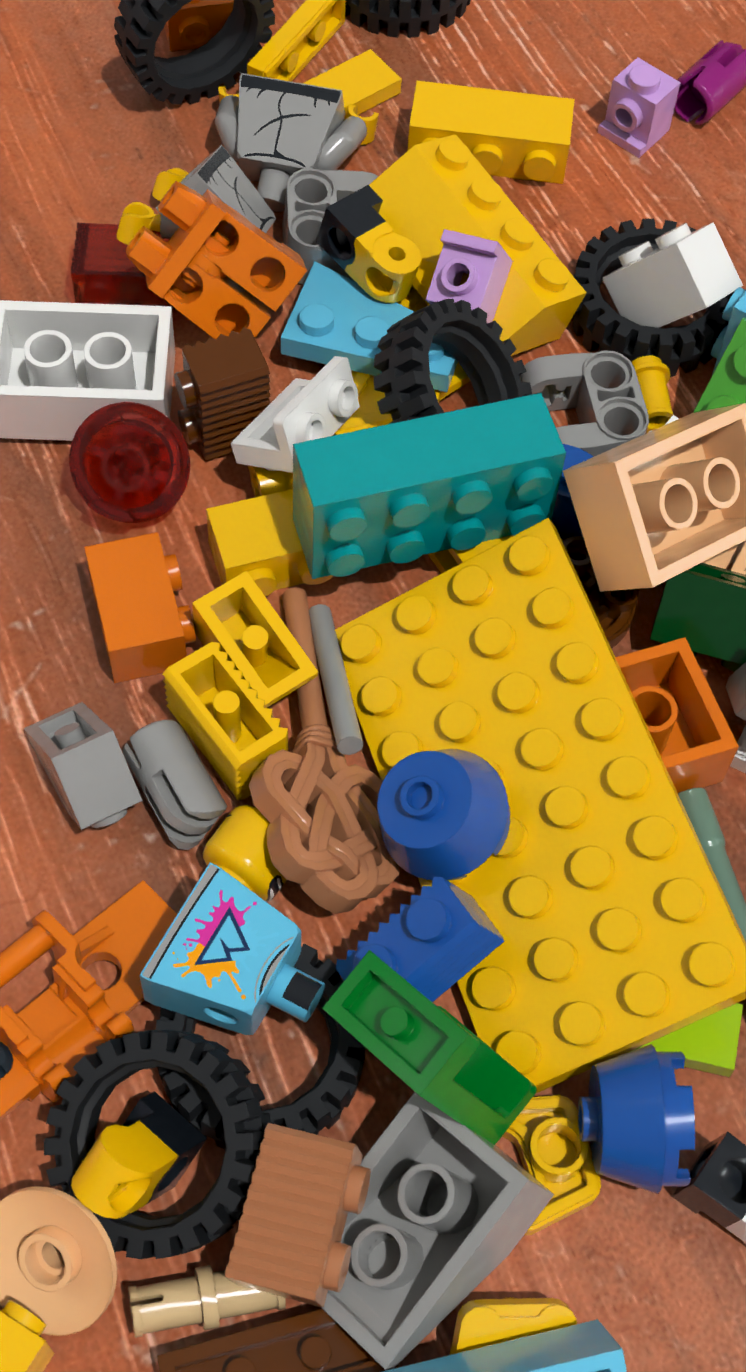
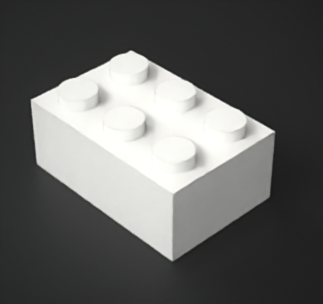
M0 300V438L168 444L175 364L172 306Z

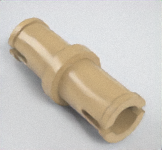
M210 1265L195 1268V1276L139 1287H136V1285L128 1286L135 1338L142 1337L143 1334L199 1323H202L204 1331L219 1328V1319L271 1309L281 1310L286 1307L285 1297L237 1285L225 1277L226 1270L212 1273Z

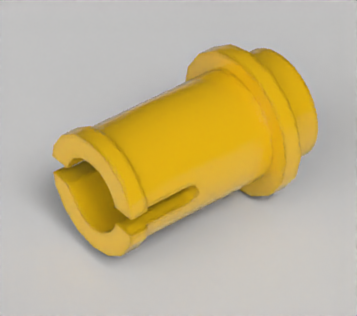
M651 355L639 357L631 362L635 368L648 411L649 424L646 433L664 426L674 415L667 388V383L670 380V369L666 364L662 363L659 357Z

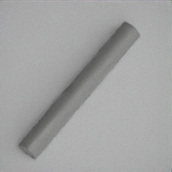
M318 604L309 609L316 658L337 749L341 754L352 755L362 749L363 740L331 609L326 605Z

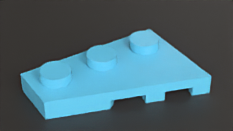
M314 261L281 335V354L322 364H327L334 356L347 357L352 371L377 376L382 372L373 366L375 355L382 351L378 347L381 338L388 334L387 330L393 324L414 311L397 302L384 303L375 300L355 281ZM431 343L428 354L430 380L434 390L447 392L458 361L442 346Z

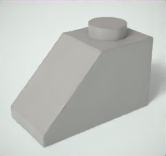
M83 702L24 728L28 740L66 812L81 830L88 826L101 828L111 825L127 814L128 807L142 801L114 731Z

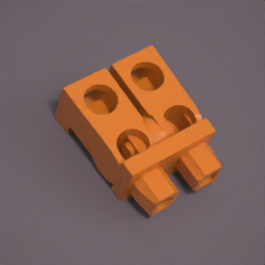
M177 181L173 183L158 206L160 213L179 226L170 240L165 242L147 227L143 226L126 247V256L145 274L148 289L160 298H164L175 309L216 340L220 334L229 336L231 331L240 333L243 327L250 329L254 337H256L271 318L267 306L276 312L308 271L301 255L283 242L281 244L235 209L223 203L211 191L207 189L202 196L197 191Z

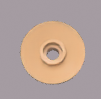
M34 1186L19 1189L9 1194L0 1201L1 1307L4 1308L9 1300L22 1306L47 1325L42 1332L47 1335H70L92 1325L109 1306L117 1281L114 1249L101 1222L79 1200L54 1188Z

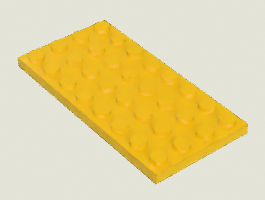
M549 518L335 629L355 711L382 781L393 766L405 757L417 752L441 749H459L480 756L496 770L503 781L510 806V827L503 847L496 856L492 853L483 864L466 874L467 877L447 881L474 898L502 935L504 942L458 980L457 983L477 1036L530 1080L537 1088L536 1093L591 1069L594 1064L625 1054L746 999V941L559 533ZM418 877L421 887L432 886V880Z

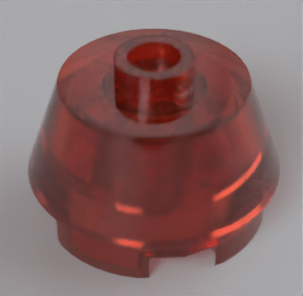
M120 402L96 410L79 426L71 443L69 466L77 491L92 510L114 521L142 523L164 515L180 500L190 476V455L183 435L166 415L144 404Z

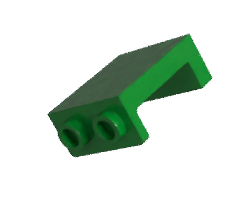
M370 950L322 1008L420 1097L494 1145L536 1094L537 1088L530 1080L441 1006H436Z

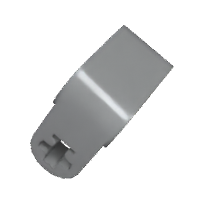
M308 168L298 170L289 177L282 233L283 243L301 255L308 270L298 282L299 284L305 283L314 261L353 280L316 242L326 207L369 185L378 177L376 174L364 171L317 170Z
M605 350L596 353L561 354L536 358L524 365L527 372L519 375L521 382L531 384L532 394L542 393L549 411L576 408L579 424L556 428L562 444L580 448L592 456H597L646 434L649 424L648 411L635 368L631 361L623 354Z

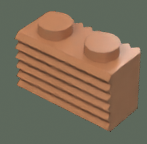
M272 1123L267 1124L264 1139L260 1145V1153L256 1159V1168L252 1173V1181L248 1188L247 1199L243 1205V1214L239 1220L238 1231L234 1238V1246L230 1251V1260L226 1266V1278L243 1287L323 1308L328 1290L341 1291L351 1256V1245L341 1243L348 1212L358 1215L361 1213L366 1201L371 1176L370 1168L360 1166L363 1155L356 1144Z

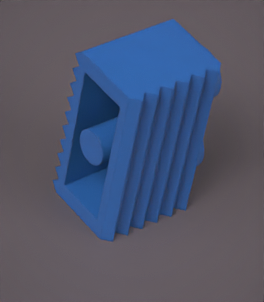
M433 877L432 886H422L421 896L411 895L410 905L401 904L399 914L390 913L389 923L380 922L378 932H369L368 941H358L357 951L348 950L346 960L337 959L336 970L345 981L370 950L430 1001L434 1002L504 942V938L471 895L443 877Z

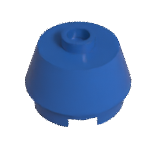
M441 749L411 754L393 766L384 778L379 790L377 809L385 847L393 860L401 868L416 877L426 880H432L433 877H443L446 880H457L467 877L466 874L483 864L492 853L496 856L507 838L510 827V806L505 786L496 770L487 761L474 753L459 749Z
M650 1044L592 1066L589 1079V1096L579 1097L578 1126L581 1142H590L593 1166L597 1174L654 1194H659L662 1187L689 1185L691 1180L689 1170L678 1168L679 1151L695 1150V1114L692 1086H677L674 1072L678 1068H684L685 1056L682 1052H656L655 1047Z

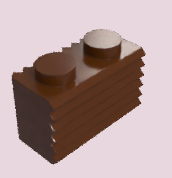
M244 327L240 333L231 331L229 336L220 334L217 340L209 337L206 343L197 341L194 347L185 344L182 349L184 370L174 373L177 392L185 408L178 410L181 431L188 445L197 443L205 461L232 453L231 442L270 404L269 367L252 331Z

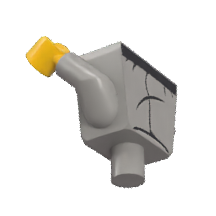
M241 73L239 94H227L226 86H219L218 88L219 107L215 116V126L222 144L234 161L239 163V167L246 177L251 181L259 182L257 191L273 212L284 211L288 179L294 172L308 168L336 170L359 145L369 144L375 138L379 113L374 112L370 117H360L357 115L358 106L351 104L348 107L347 118L344 120L345 109L342 90Z
M220 145L190 173L180 168H172L160 172L157 175L152 191V196L161 201L173 183L177 181L197 191L202 196L208 189L219 197L223 203L235 209L265 233H267L276 220L273 211L223 145ZM133 202L124 208L116 236L120 242L128 245L139 229L145 226L149 230L160 232L161 238L170 239L179 226L162 213L154 214L152 208L146 204Z

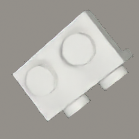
M334 356L311 380L295 378L231 442L236 463L261 467L269 471L293 473V444L332 436L360 407L358 389L353 381L348 358Z

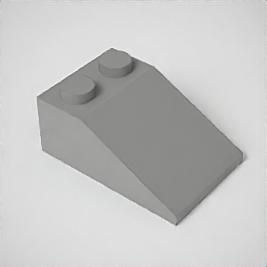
M416 1092L409 1098L361 1161L360 1166L370 1168L371 1176L364 1207L359 1215L348 1212L341 1243L351 1245L347 1275L341 1291L328 1290L324 1308L321 1307L385 1370L393 1369L512 1252L554 1196L550 1190L500 1148L465 1125L460 1124L420 1097Z

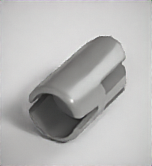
M160 720L150 723L130 737L135 753H133L128 744H125L123 755L169 840L178 849L190 850L200 843L226 810L227 805L182 726L174 720Z

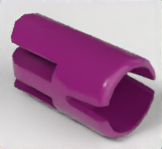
M720 40L677 79L681 83L674 108L676 114L684 121L690 122L703 112L695 121L696 125L704 124L713 118L746 87V49H743L739 44L724 43Z

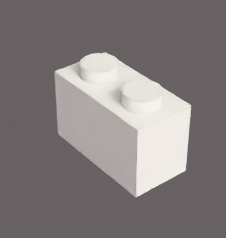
M714 222L693 232L690 231L687 223L682 224L656 238L655 241L659 248L653 250L649 241L642 243L618 256L622 267L602 278L621 316L639 325L657 328L708 308L734 292L738 287L743 286Z

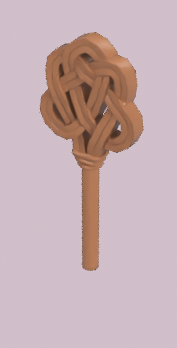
M295 587L286 590L282 595L286 625L318 670V676L296 690L302 730L297 736L295 748L292 752L282 749L267 756L254 771L249 788L254 806L269 821L267 847L273 866L285 879L299 883L301 889L317 905L337 914L353 910L365 898H376L399 875V865L393 860L386 849L380 828L377 800L383 781L372 771L359 765L348 766L345 755L341 754L337 749L333 730L327 726L307 594L304 589Z

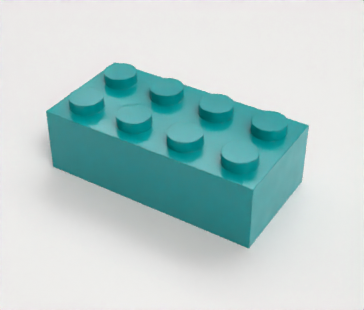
M542 393L293 444V521L312 579L330 575L336 577L349 576L361 568L389 562L408 563L422 555L452 548L467 550L484 541L514 536L546 518L552 520L566 451Z

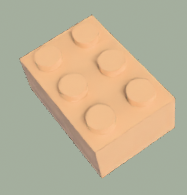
M746 403L691 413L563 470L600 592L653 588L746 540Z

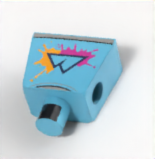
M211 862L139 975L145 1001L244 1035H253L257 1031L271 1005L303 1022H307L321 999L325 983L294 967L301 953L300 928L222 868Z

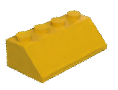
M456 134L414 145L369 184L383 200L379 215L394 229L396 234L409 238L420 250L422 259L412 285L424 300L426 299L444 245L441 242L444 229L498 241L513 261L493 319L503 329L500 340L511 339L516 347V350L511 355L513 356L560 339L587 292ZM463 273L460 285L467 281L469 274Z

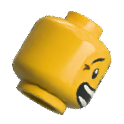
M250 805L238 806L229 813L207 842L203 851V858L207 866L210 862L219 866L264 901L268 902L277 895L287 881L273 866L267 847L269 821L256 807Z

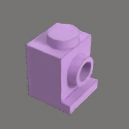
M637 57L613 79L606 117L599 124L597 133L640 158L669 131L681 82Z
M444 229L441 237V242L444 245L425 300L429 304L444 299H454V302L460 300L469 302L471 310L479 307L487 313L486 324L494 319L513 261L498 241ZM463 273L469 274L467 281L460 285Z

